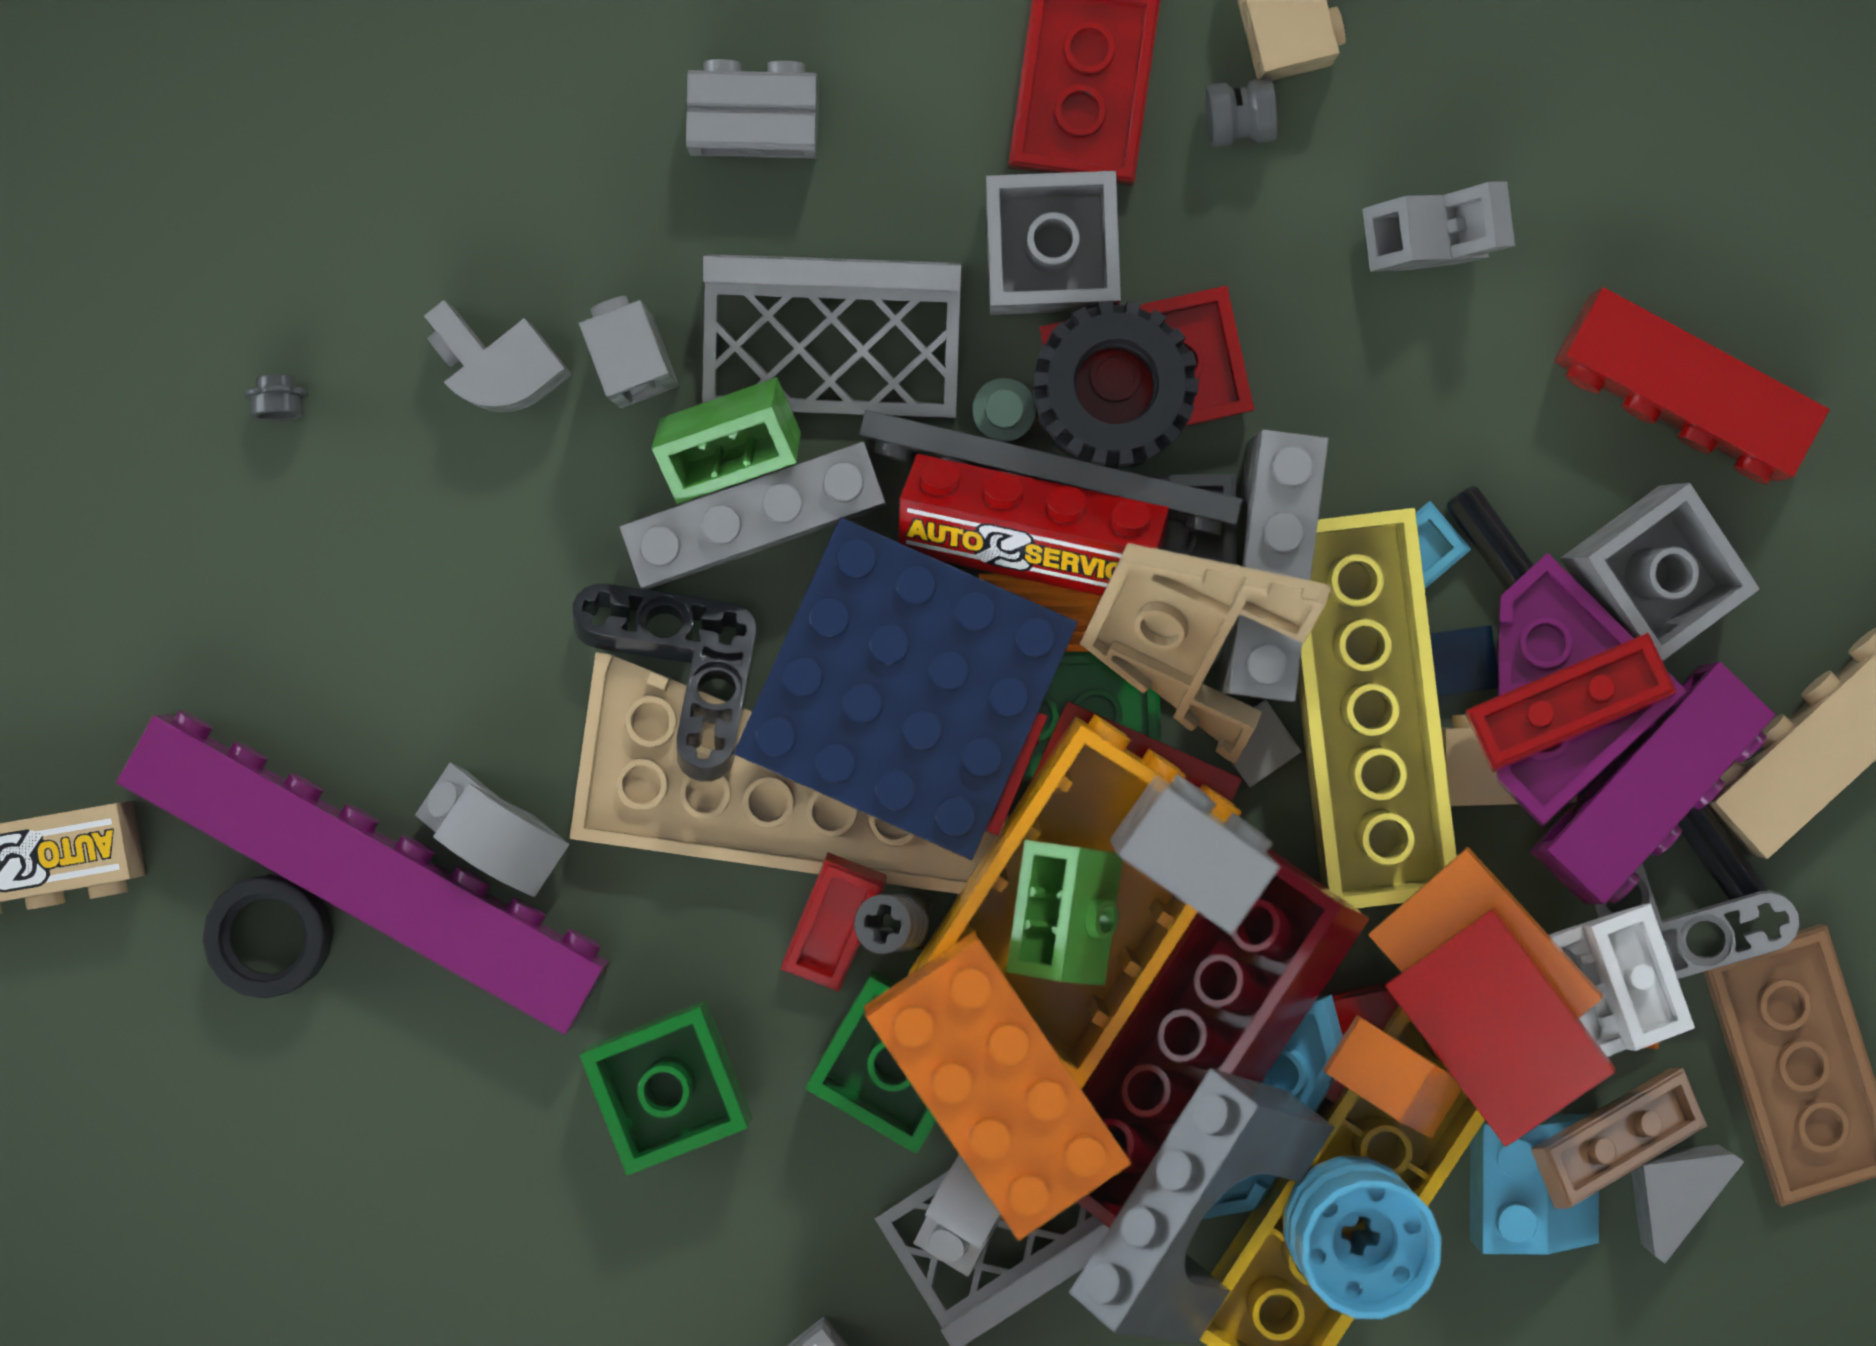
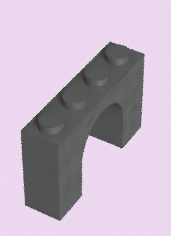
M1210 1068L1069 1293L1114 1333L1196 1345L1230 1292L1227 1287L1186 1254L1190 1240L1200 1221L1225 1192L1250 1176L1270 1174L1300 1182L1335 1127L1289 1091Z

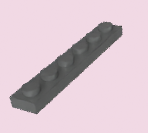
M865 410L859 433L868 442L875 443L873 454L910 463L912 452L944 460L1169 507L1170 514L1186 517L1185 529L1221 537L1224 526L1238 529L1244 507L1243 499L869 410Z

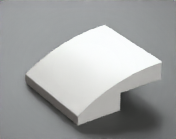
M1643 904L1549 935L1603 994L1602 999L1582 1015L1579 1020L1607 1057L1626 1049L1637 1051L1695 1028L1651 904Z

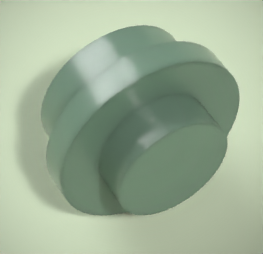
M998 378L989 381L977 392L973 401L972 413L974 422L983 435L991 440L1010 442L1021 438L1029 431L1035 419L1036 407H1034L1032 393L1024 384L1011 378Z

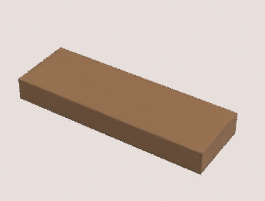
M1669 1068L1534 1146V1148H1531V1152L1554 1208L1569 1209L1707 1127V1124L1684 1068Z

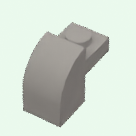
M1486 182L1445 195L1403 196L1362 209L1370 272L1404 271L1461 264L1489 258L1488 253L1515 246L1507 182Z
M445 300L424 315L435 329L427 337L434 349L450 367H453L459 361L463 364V367L444 383L455 394L480 408L495 412H512L527 408L540 401L572 375L536 328L525 318L486 348L457 310Z
M451 762L415 814V816L436 832L433 837L452 852L491 877L532 897L536 896L570 845L536 816L501 799L467 770Z
M960 1154L925 1213L926 1219L913 1244L968 1277L978 1263L1002 1218Z

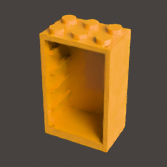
M1096 714L1093 715L1089 723L1074 716L1007 819L999 836L994 839L908 972L909 976L974 931L1081 1089L1198 912L1123 859L1116 903L1118 908V924L1111 939L1105 986L1059 982L1006 972L1024 841L1030 840L1117 853L1110 838L1154 776L1158 775L1169 784L1177 774L1184 779L1186 777L1180 768L1150 749L1147 750L1143 758L1126 749L1131 739L1126 737L1127 734ZM1205 784L1201 785L1200 790L1216 803L1211 813L1217 818L1226 822L1231 813L1237 816L1241 814L1242 811L1235 807V804Z

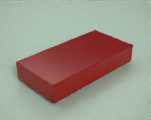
M827 852L782 959L780 969L840 992L860 945L854 927L856 913L867 899L881 895L886 884L887 875Z

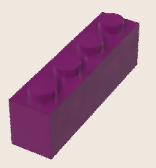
M1720 661L1697 666L1681 684L1687 690L1686 694L1597 776L1577 798V802L1573 803L1529 851L1584 904H1606L1607 901L1615 904L1625 897L1637 884L1640 876L1635 870L1650 854L1656 857L1665 852L1680 836L1682 829L1677 824L1691 808L1694 807L1696 810L1703 808L1722 790L1725 782L1720 776L1735 760L1738 763L1744 762L1765 742L1767 735L1762 730L1776 715Z

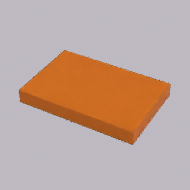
M1469 847L1465 848L1368 934L1402 972L1485 912L1495 907L1578 1019L1603 997V994Z

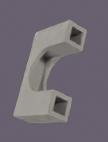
M1261 430L1247 442L1240 494L1244 505L1247 506V530L1243 567L1305 580L1311 579L1328 438ZM1238 615L1223 643L1215 690L1228 695L1295 702L1302 643L1244 615Z

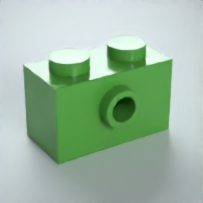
M776 377L659 418L651 449L676 503L679 504L729 486L734 487L746 483L760 475L797 463L801 431Z
M1025 840L1006 972L1059 982L1105 986L1111 939L1118 924V908L1116 903L1123 858L1113 852Z

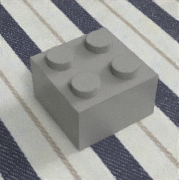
M1116 171L986 176L985 198L990 315L1075 312L1083 307H1086V309L1097 307L1099 302L1113 300V305L1120 304Z
M1691 483L1659 485L1560 558L1571 576L1633 638L1649 632L1662 661L1760 589Z
M1177 774L1170 784L1158 775H1155L1110 838V841L1118 856L1232 935L1280 867L1267 854L1273 843L1266 839L1264 834L1234 813H1231L1226 822L1217 818L1211 813L1216 803L1207 794Z

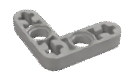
M1643 863L1635 870L1640 876L1637 882L1642 891L1640 905L1651 904L1677 979L1779 950L1789 945L1797 935L1800 924L1798 912L1793 903L1783 894L1771 890L1755 892L1661 920ZM1763 903H1770L1775 912L1786 911L1788 920L1778 924L1780 935L1768 938L1763 929L1743 933L1750 945L1735 949V932L1724 914L1739 910L1738 919L1741 924L1758 918L1759 910L1757 906ZM1594 904L1599 918L1614 913L1606 904ZM1700 921L1716 923L1724 932L1725 942L1723 948L1711 957L1698 956L1687 946L1686 936L1688 930Z

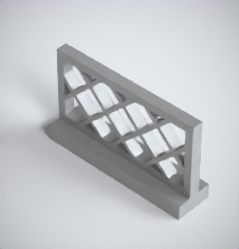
M722 254L703 256L705 291L702 403L722 397V395H717V368L734 352L761 378L757 384L773 379L791 360L800 354L824 382L808 398H790L783 390L792 412L864 415L865 410L890 416L956 418L961 263ZM719 295H744L763 315L738 340L718 321ZM757 296L782 298L768 309ZM792 297L809 298L827 317L801 342L774 315ZM820 298L846 300L832 312ZM856 299L873 300L890 319L864 345L838 318ZM883 300L909 302L896 314ZM919 302H947L946 329L926 347L901 319ZM767 321L794 348L769 373L741 346ZM831 323L857 349L832 375L805 348ZM896 325L921 353L899 374L893 377L873 356L869 349ZM719 334L730 347L717 359ZM946 340L944 366L932 352ZM862 356L888 382L870 401L853 400L836 381ZM927 358L945 377L944 403L916 402L902 387L900 382ZM831 387L842 400L817 398ZM894 389L905 402L881 400Z
M949 1171L875 1218V1221L942 1327L941 1332L950 1346H965L1085 1268L1109 1228L1095 1216H1091L1086 1220L1087 1210L1081 1206L1077 1226L1067 1233L1061 1234L1037 1228L1028 1234L1023 1261L1011 1269L985 1263L988 1242L978 1263L974 1267L975 1271L969 1296L948 1309L934 1288L937 1268L941 1260L921 1248L909 1246L894 1222L915 1208L927 1211L930 1204L925 1202L935 1196ZM999 1221L997 1227L1011 1230L1006 1221ZM1036 1236L1054 1240L1033 1254ZM915 1255L931 1259L928 1275H926ZM983 1271L1000 1274L999 1277L979 1289Z

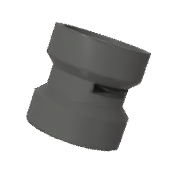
M1271 78L1253 79L1245 87L1233 88L1227 82L1206 84L1205 108L1211 148L1232 146L1239 138H1250L1255 143L1276 141L1278 128L1277 108Z

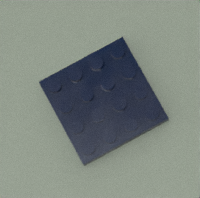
M840 517L733 754L972 861L1078 622Z

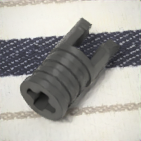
M921 893L873 896L863 902L856 913L854 927L857 938L865 948L879 954L922 949L926 946V935L929 929L928 913L932 912L933 902H931L929 897ZM885 914H891L893 919L901 921V929L893 931L892 928L883 926Z

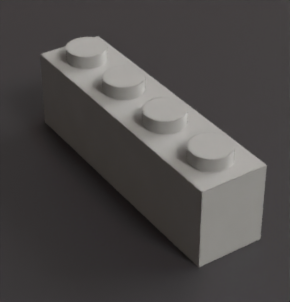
M863 441L619 527L639 585L643 589L650 590L836 525L840 517L851 520L887 506Z

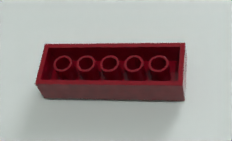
M1270 848L1267 854L1280 867L1232 935L1200 912L1196 913L1081 1089L1131 1163L1076 1201L1108 1228L1113 1224L1210 1068L1261 1083L1370 919Z

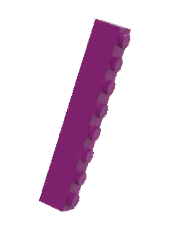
M178 710L175 717L170 714L153 715L118 777L117 784L556 1031L566 1035L574 1027L610 963L598 955L601 945L573 929H568L564 936L542 924L546 915L539 909L512 897L509 904L502 902L486 893L491 885L488 881L460 866H457L453 873L431 862L435 852L408 836L401 835L397 842L375 830L379 821L367 812L350 804H345L341 811L320 799L324 790L310 780L292 772L289 773L285 780L264 768L268 758L255 749L237 741L233 742L231 748L209 737L213 727L198 717L182 710Z

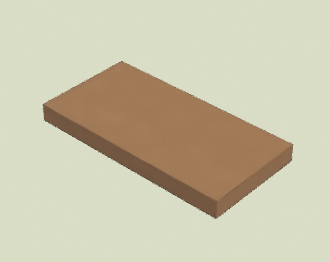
M1818 924L1799 930L1791 943L1779 950L1704 971L1705 980L1775 1203L1783 1207L1876 1178V1080L1827 925Z

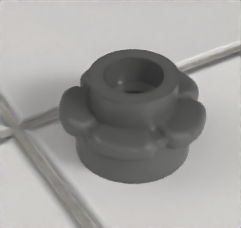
M282 374L259 376L256 378V387L244 392V398L249 399L251 402V417L262 421H288L301 418L303 416L302 400L309 397L306 389L295 387V377Z

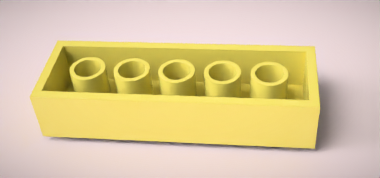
M1415 508L1318 519L1310 581L1326 584L1332 587L1322 612L1305 642L1302 643L1297 685L1321 884L1356 909L1405 902L1457 856Z

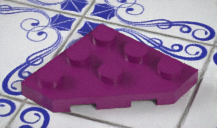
M1548 553L1500 596L1498 696L1634 639ZM1668 672L1677 691L1674 696L1496 771V781L1543 828L1686 694L1687 690Z

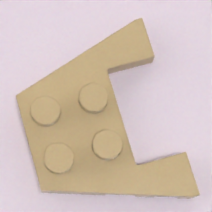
M1127 543L1080 645L1141 693L1146 692L1150 687L1176 708L1173 716L1174 719L1190 731L1199 726L1219 742L1215 751L1226 760L1236 764L1257 726L1262 711L1204 685L1203 681L1238 615H1244L1304 643L1322 612L1332 587L1310 580Z

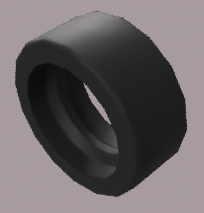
M268 874L237 882L218 896L206 916L202 941L207 962L223 984L242 995L267 999L299 989L318 975L330 955L333 929L328 908L318 896L283 876ZM263 898L281 900L293 907L303 921L306 934L304 949L297 961L284 971L272 974L256 972L244 965L234 952L231 940L233 922L240 910L252 901Z

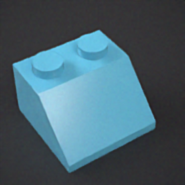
M1554 1114L1507 1147L1504 1146L1486 1120L1483 1122L1470 1142V1241L1482 1254L1548 1255L1599 1243V1191L1569 1209H1555L1531 1152V1148H1534V1146L1590 1114Z

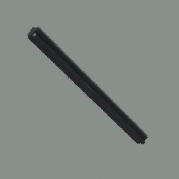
M1475 486L1468 487L1448 502V510L1506 590L1534 566L1479 488ZM1706 805L1699 810L1692 807L1677 825L1682 829L1681 833L1729 900L1759 891H1768L1709 807Z

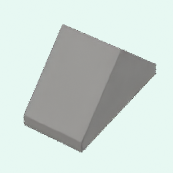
M1716 1144L1668 1150L1631 1171L1640 1244L1663 1263H1666L1744 1161Z

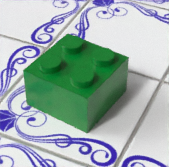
M872 969L809 1076L804 1089L917 1155L937 1120L866 1018L864 1006L897 984Z
M706 999L589 1045L579 1055L627 1176L745 1130L749 1127L753 1118Z

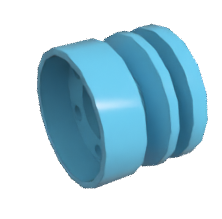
M1337 1156L1314 1165L1300 1182L1297 1181L1294 1184L1284 1207L1283 1237L1292 1260L1303 1273L1311 1288L1330 1308L1356 1319H1384L1409 1309L1429 1290L1440 1266L1441 1235L1432 1211L1389 1166L1366 1156ZM1358 1217H1361L1367 1226L1364 1230H1354L1351 1238L1348 1239L1342 1232L1343 1227L1355 1226Z

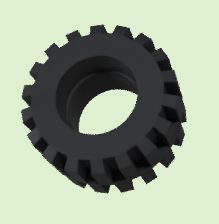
M1113 300L1102 301L1098 303L1097 307L1090 309L1083 307L1073 312L1071 318L1064 323L1060 322L1056 326L1046 344H1043L1033 377V402L1039 415L1038 421L1044 432L1049 433L1054 440L1053 444L1063 453L1066 451L1076 457V460L1114 469L1124 466L1131 468L1143 464L1154 456L1157 457L1166 450L1181 434L1186 423L1190 420L1195 408L1193 406L1194 399L1198 394L1199 379H1195L1194 367L1197 365L1193 351L1188 352L1183 343L1186 338L1179 328L1176 327L1173 330L1164 322L1166 316L1155 309L1153 313H1149L1140 309V303L1127 301L1126 305H1113ZM1105 349L1127 351L1139 358L1150 372L1153 382L1151 400L1145 411L1132 421L1123 424H1109L1099 421L1088 414L1079 402L1076 393L1078 371L1085 360L1098 351Z

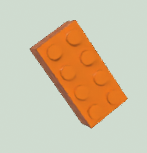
M974 931L864 1006L866 1018L1018 1240L1030 1234L1131 1164Z

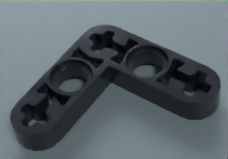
M593 584L578 593L573 602L574 630L578 638L586 645L597 649L691 663L677 732V762L681 771L691 779L707 782L722 778L731 769L735 759L733 753L738 743L754 659L756 622L752 614L743 606L734 603L613 584ZM599 607L611 609V616L606 618L604 625L593 624L592 616L598 613ZM630 610L637 611L636 632L628 631L627 622H630ZM659 614L674 615L683 625L676 635L669 638L654 636L648 631L646 626L650 619ZM693 620L702 621V630L699 629V642L692 641ZM724 626L736 628V636L733 637L731 645L719 643V635L722 634ZM722 679L733 686L735 693L725 703L711 704L702 699L698 691L706 681ZM704 722L716 724L714 730L715 750L711 751L709 759L698 758L696 750L702 743Z

